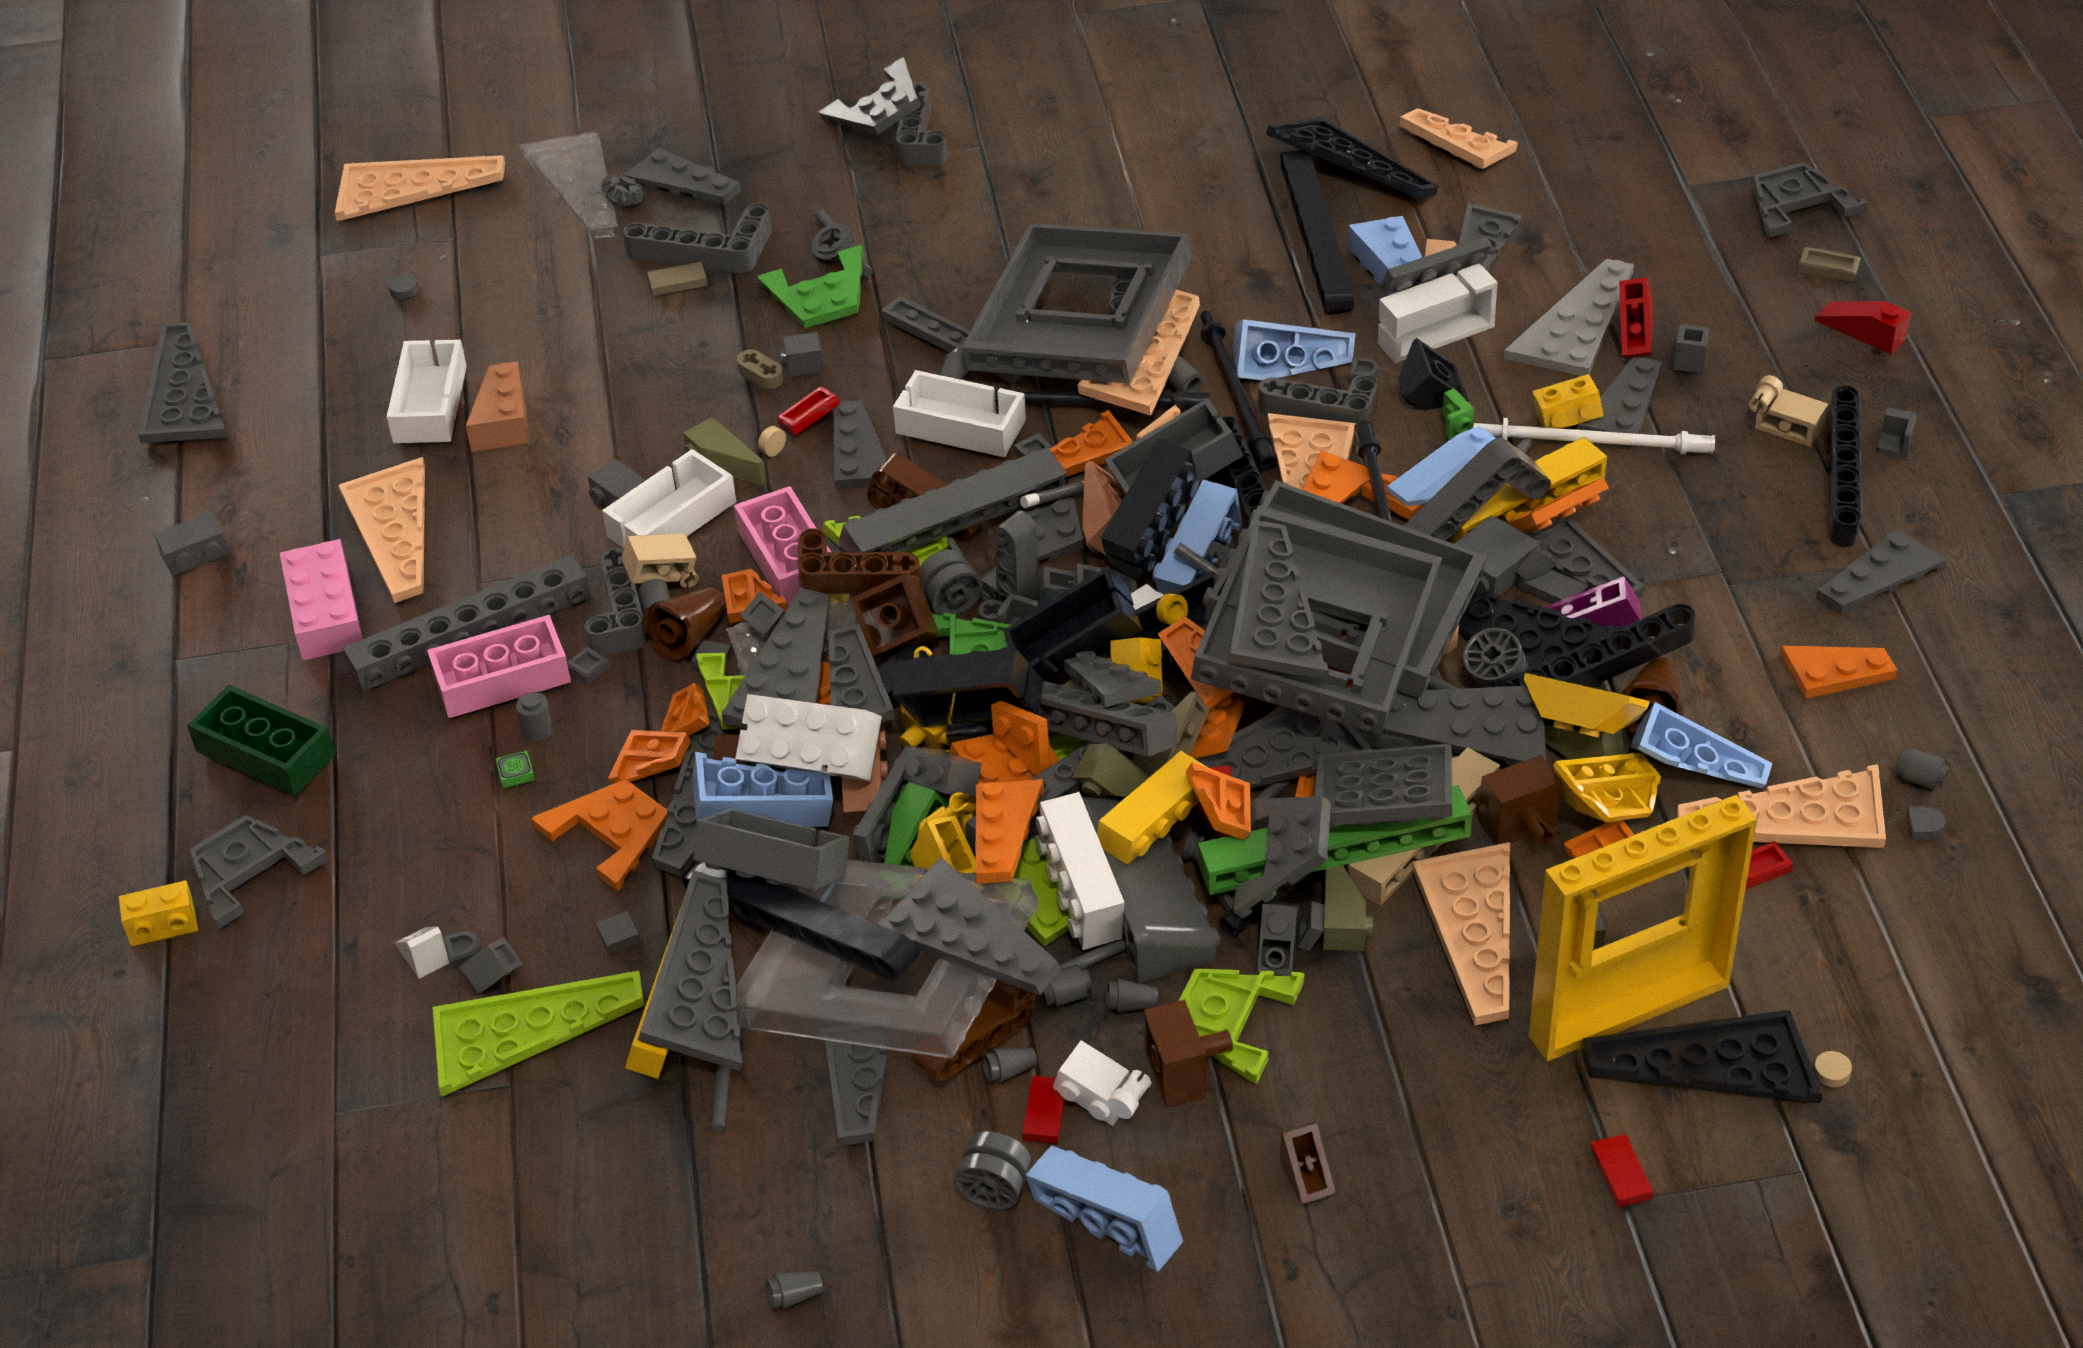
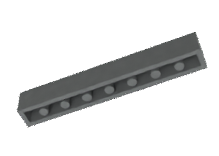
M1048 447L1039 451L1033 450L1018 459L1006 460L997 467L989 470H980L968 478L956 479L947 486L939 489H930L923 495L912 499H903L898 504L886 509H877L865 517L853 518L843 525L838 544L844 552H906L1022 507L1020 503L1022 496L1063 486L1067 473Z

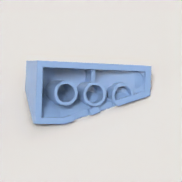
M1243 319L1235 323L1233 342L1235 371L1238 378L1262 381L1266 378H1280L1351 363L1356 333Z
M1480 426L1460 433L1389 484L1386 491L1406 506L1426 504L1495 437Z
M1656 702L1638 725L1631 744V748L1642 752L1644 755L1660 763L1761 789L1767 783L1772 766L1771 762Z

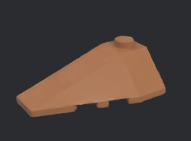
M1088 460L1085 463L1082 530L1086 538L1085 544L1096 554L1103 553L1105 555L1106 552L1102 545L1101 536L1125 495L1110 473L1091 460Z

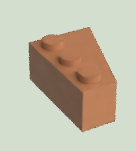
M518 361L500 363L488 367L466 423L471 452L530 443L524 388Z
M879 731L870 781L841 777L843 811L846 825H857L861 822L868 804L873 802L881 782L886 780L889 775L887 760L882 761V750H887L885 731Z

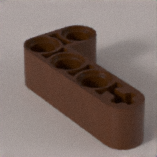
M893 453L873 473L867 491V498L876 509H886L891 507L896 500L900 502L906 498L912 499L923 495L930 489H939L948 484L904 456ZM983 522L950 535L961 541H967Z
M811 528L806 529L799 535L797 567L800 588L826 594H861L903 574L917 576L920 582L919 558L912 553L827 552V540L823 531Z
M991 977L988 997L921 1039L912 1051V1061L937 1081L947 1080L982 1057L983 1054L988 1053L991 1048H996L1023 1030L1032 1018L1036 994Z

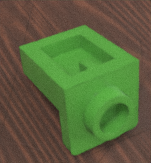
M1455 389L1444 392L1442 414L1446 420L1445 437L1451 440L1456 435L1473 428L1474 407Z

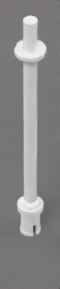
M1503 418V425L1474 423L1473 427L1480 426L1491 435L1500 436L1506 441L1507 437L1576 441L1585 437L1591 443L1674 448L1676 451H1679L1680 455H1686V452L1713 455L1715 448V435L1688 434V431H1681V434L1676 436L1513 426L1508 425V418Z

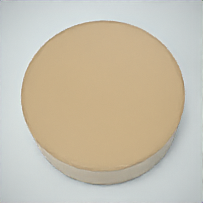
M776 426L766 428L758 440L759 451L769 457L777 455L785 445V432Z
M1827 1051L1821 1053L1816 1058L1814 1074L1821 1084L1833 1088L1841 1087L1850 1079L1852 1065L1850 1060L1842 1053Z

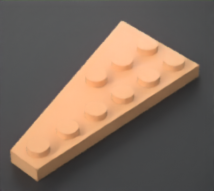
M423 457L339 484L341 496L393 602L397 603L423 594L425 463Z
M1510 842L1413 861V874L1474 1025L1508 1019Z

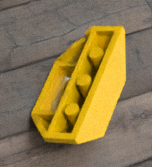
M1527 673L1524 676V681L1542 718L1554 720L1553 727L1573 731L1574 725L1580 726L1579 733L1599 738L1600 731L1615 734L1638 720L1649 705V701Z
M1642 752L1556 761L1553 765L1554 773L1561 781L1560 791L1565 796L1566 802L1575 811L1605 822L1649 817L1653 812L1657 786L1660 783L1661 776Z

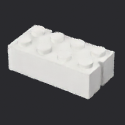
M1479 263L1457 271V276L1451 273L1379 299V320L1382 323L1378 324V345L1397 363L1406 360L1412 341L1416 338L1431 348L1436 349L1493 328L1495 326L1498 282Z
M429 340L404 341L387 413L393 443L451 442L467 366L461 340H435L434 345L439 366H435Z
M918 370L914 371L905 386L906 391H902L893 406L896 434L1000 457H1006L1026 421L1024 393L999 388V414H996L994 387Z
M691 449L672 462L677 490H675L672 468L666 466L602 510L607 537L622 548L625 546L627 536L685 533L687 537L736 503L733 476Z
M747 694L742 723L748 726L747 730L740 731L735 759L753 765L762 763L774 768H790L836 777L870 781L882 716L862 709Z
M1077 792L1040 802V816L1036 817L1039 835L1035 836V843L1040 856L1045 855L1048 861L1046 863V871L1050 882H1056L1059 889L1057 891L1059 906L1062 911L1067 910L1069 914L1068 926L1072 938L1079 939L1083 950L1122 939L1125 902L1080 793Z

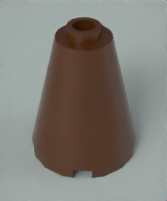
M707 587L656 602L644 612L642 620L645 635L650 633L654 640V643L651 644L652 647L664 658L673 661L685 658L693 652L725 613V597L716 588Z
M1658 657L1647 662L1621 693L1622 695L1649 701L1646 711L1638 720L1628 725L1630 727L1629 731L1634 735L1638 725L1655 702L1683 716L1684 709L1677 667L1667 658Z

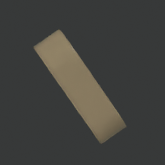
M745 350L737 356L739 373L760 387L774 389L783 383L782 366L761 352Z

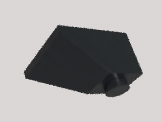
M1418 338L1413 340L1398 378L1402 388L1401 395L1404 400L1410 405L1416 404L1423 410L1439 409L1443 407L1444 392L1455 389L1469 402L1456 364Z

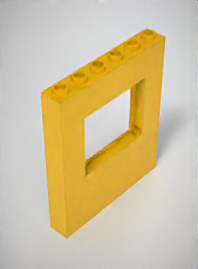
M1738 795L1545 870L1529 1038L1547 1062L1579 1049L1582 1038L1616 1034L1729 987L1757 818ZM1691 866L1684 914L1593 950L1599 902ZM1590 890H1594L1598 897H1595Z

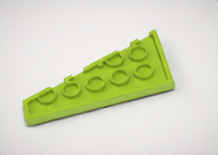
M628 972L433 1007L438 1083L441 1097L645 1006L640 972Z

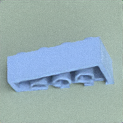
M1403 216L1349 225L1348 252L1352 257L1356 256L1360 260V265L1365 271L1369 270L1374 275V281L1379 286H1381L1388 269L1422 258Z
M1202 480L1196 494L1190 497L1189 508L1178 522L1174 538H1170L1166 545L1165 556L1162 562H1158L1154 568L1153 580H1155L1157 592H1161L1163 595L1168 594L1206 575L1174 553L1180 542L1213 565H1217L1220 559L1212 558L1207 549L1213 541L1228 547L1232 541V536L1230 535L1232 529L1239 530L1243 524L1237 489Z
M695 752L692 783L696 824L702 818L715 815V813L727 808H733L807 827H829L833 804L830 775L787 768L785 772L773 770L768 764L756 763V767L736 764V759L723 757L722 761L708 759L705 753Z
M1052 1145L1026 1174L1035 1201L1071 1222L1079 1218L1082 1224L1089 1230V1233L1100 1239L1105 1234L1120 1243L1119 1250L1130 1257L1135 1252L1148 1259L1146 1262L1147 1266L1156 1272L1163 1267L1183 1243L1170 1196L1159 1185L1148 1184L1136 1179L1129 1173H1120L1108 1168L1101 1162L1090 1161L1078 1156L1073 1151H1065Z

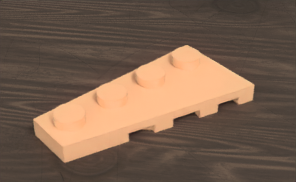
M1418 108L1400 117L1399 126L1408 130L1412 135L1419 136L1429 141L1432 145L1449 151L1453 156L1460 157L1477 168L1484 169L1515 153L1517 150L1518 142L1508 140L1507 143L1497 141V135L1486 132L1483 136L1471 132L1472 127L1465 124L1450 125L1448 124V118Z

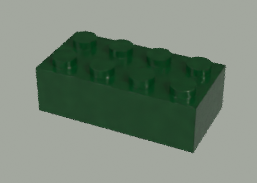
M228 685L187 725L196 752L293 796L335 755L327 727L232 685Z

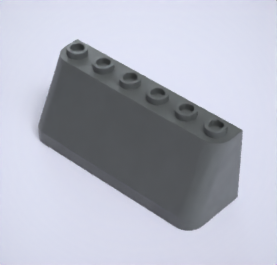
M1082 797L1096 834L1099 820L1123 799ZM1169 832L1164 838L1155 840L1143 856H1137L1128 865L1103 850L1125 902L1123 931L1126 936L1127 960L1138 983L1215 962L1216 946H1220V938L1216 927H1210L1207 922L1208 914L1202 901L1198 902L1195 897L1196 890L1191 877H1185L1182 858L1179 853L1174 854L1172 850L1173 845Z

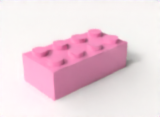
M790 486L734 505L739 535L766 580L773 587L774 593L779 598L783 596L786 599L787 605L792 602L800 589L797 567L799 535L806 529H817Z
M338 539L280 552L294 632L302 660L343 652V647L362 640L363 637L341 540Z
M550 615L427 650L434 679L448 718L516 699L527 693L540 692L571 682L566 656Z

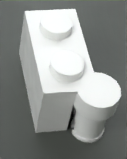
M1081 1040L1059 1069L1053 1088L1066 1100L1074 1101L1087 1109L1094 1118L1105 1121L1113 1126L1119 1117L1123 1119H1130L1139 1107V1099L1147 1088L1151 1086V1080L1145 1074L1140 1082H1138L1137 1079L1141 1075V1071L1133 1070L1129 1075V1070Z

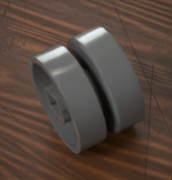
M939 551L928 557L920 566L921 587L928 604L937 615L943 616L944 612L959 616L969 611L979 600L983 590L982 580L958 551Z
M1488 628L1479 631L1470 638L1464 648V664L1475 688L1493 687L1496 683L1529 669L1518 638L1512 632L1503 628Z
M989 1131L976 1133L969 1139L963 1159L954 1176L955 1187L963 1197L978 1206L993 1210L1011 1208L1016 1204L1026 1174L1031 1166V1156L1021 1143L1007 1135Z

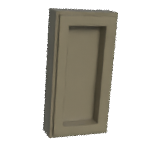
M1804 247L1798 265V272L1854 282L1861 257Z
M702 262L647 272L653 296L708 286Z

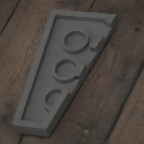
M657 148L624 174L629 179H635V183H644L645 188L656 190L657 187L667 188L671 194L675 195L690 193L693 199L725 205L741 192L740 182L661 148Z
M1468 203L1458 245L1487 236L1492 246L1482 266L1488 272L1519 226L1522 216Z
M863 401L840 402L833 409L835 489L869 487L873 473L887 458Z
M859 623L829 631L830 704L832 706L870 711L882 716L881 722L894 719L893 706Z
M892 1015L823 1025L839 1146L875 1141L893 1028Z

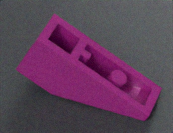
M1625 577L1543 606L1561 611L1563 616L1577 620L1581 617L1591 619L1593 624L1603 627L1613 625L1622 628L1642 619L1640 600Z

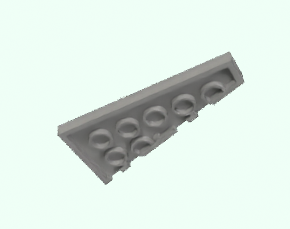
M1605 259L1504 350V359L1579 376L1590 374L1620 305L1619 281L1631 279L1634 264L1620 260Z

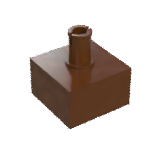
M903 574L850 598L872 657L886 659L897 654L910 644L917 645L940 634L917 576Z
M1542 755L1484 775L1481 780L1478 821L1495 845L1508 842L1511 844L1530 836L1534 838L1538 846H1544L1541 837L1546 844H1549L1556 835L1552 828L1557 827L1561 781Z
M1185 1000L1144 1009L1145 1054L1165 1107L1168 1108L1207 1098L1206 1057L1233 1051V1042L1229 1030L1225 1029L1199 1037Z

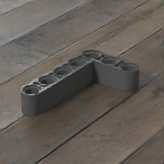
M753 203L745 208L732 235L647 223H630L623 228L626 254L631 259L673 265L702 262L704 269L733 273H746L755 267L772 232L769 208L763 203Z
M1495 438L1487 443L1404 526L1447 541L1506 483L1528 498L1538 499L1548 492L1551 487V480L1532 458L1505 439Z

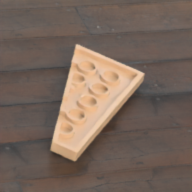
M504 155L344 164L335 209L336 220L341 221L502 181L505 169Z
M1179 290L1175 291L1130 384L1081 380L1077 384L1079 394L1151 416L1200 307L1199 296Z
M1268 413V426L1282 483L1302 490L1321 450L1349 460L1355 435V423Z
M1878 764L1867 766L1866 771L1853 774L1850 770L1838 772L1837 777L1822 780L1818 777H1812L1768 786L1767 791L1752 794L1750 790L1738 792V797L1757 818L1754 842L1771 843L1776 841V843L1875 848H1884L1886 835ZM1718 797L1679 804L1677 818L1722 800Z

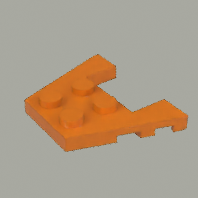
M624 779L531 818L533 828L552 842L574 825L580 823L616 850L615 854L596 867V871L600 879L618 892L624 886V879L630 871L634 872L639 865V858L646 848L650 849L659 837L661 828L664 827L667 819V809Z

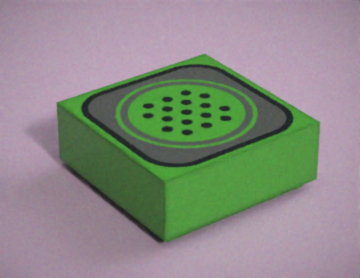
M527 750L495 758L503 789L535 780Z

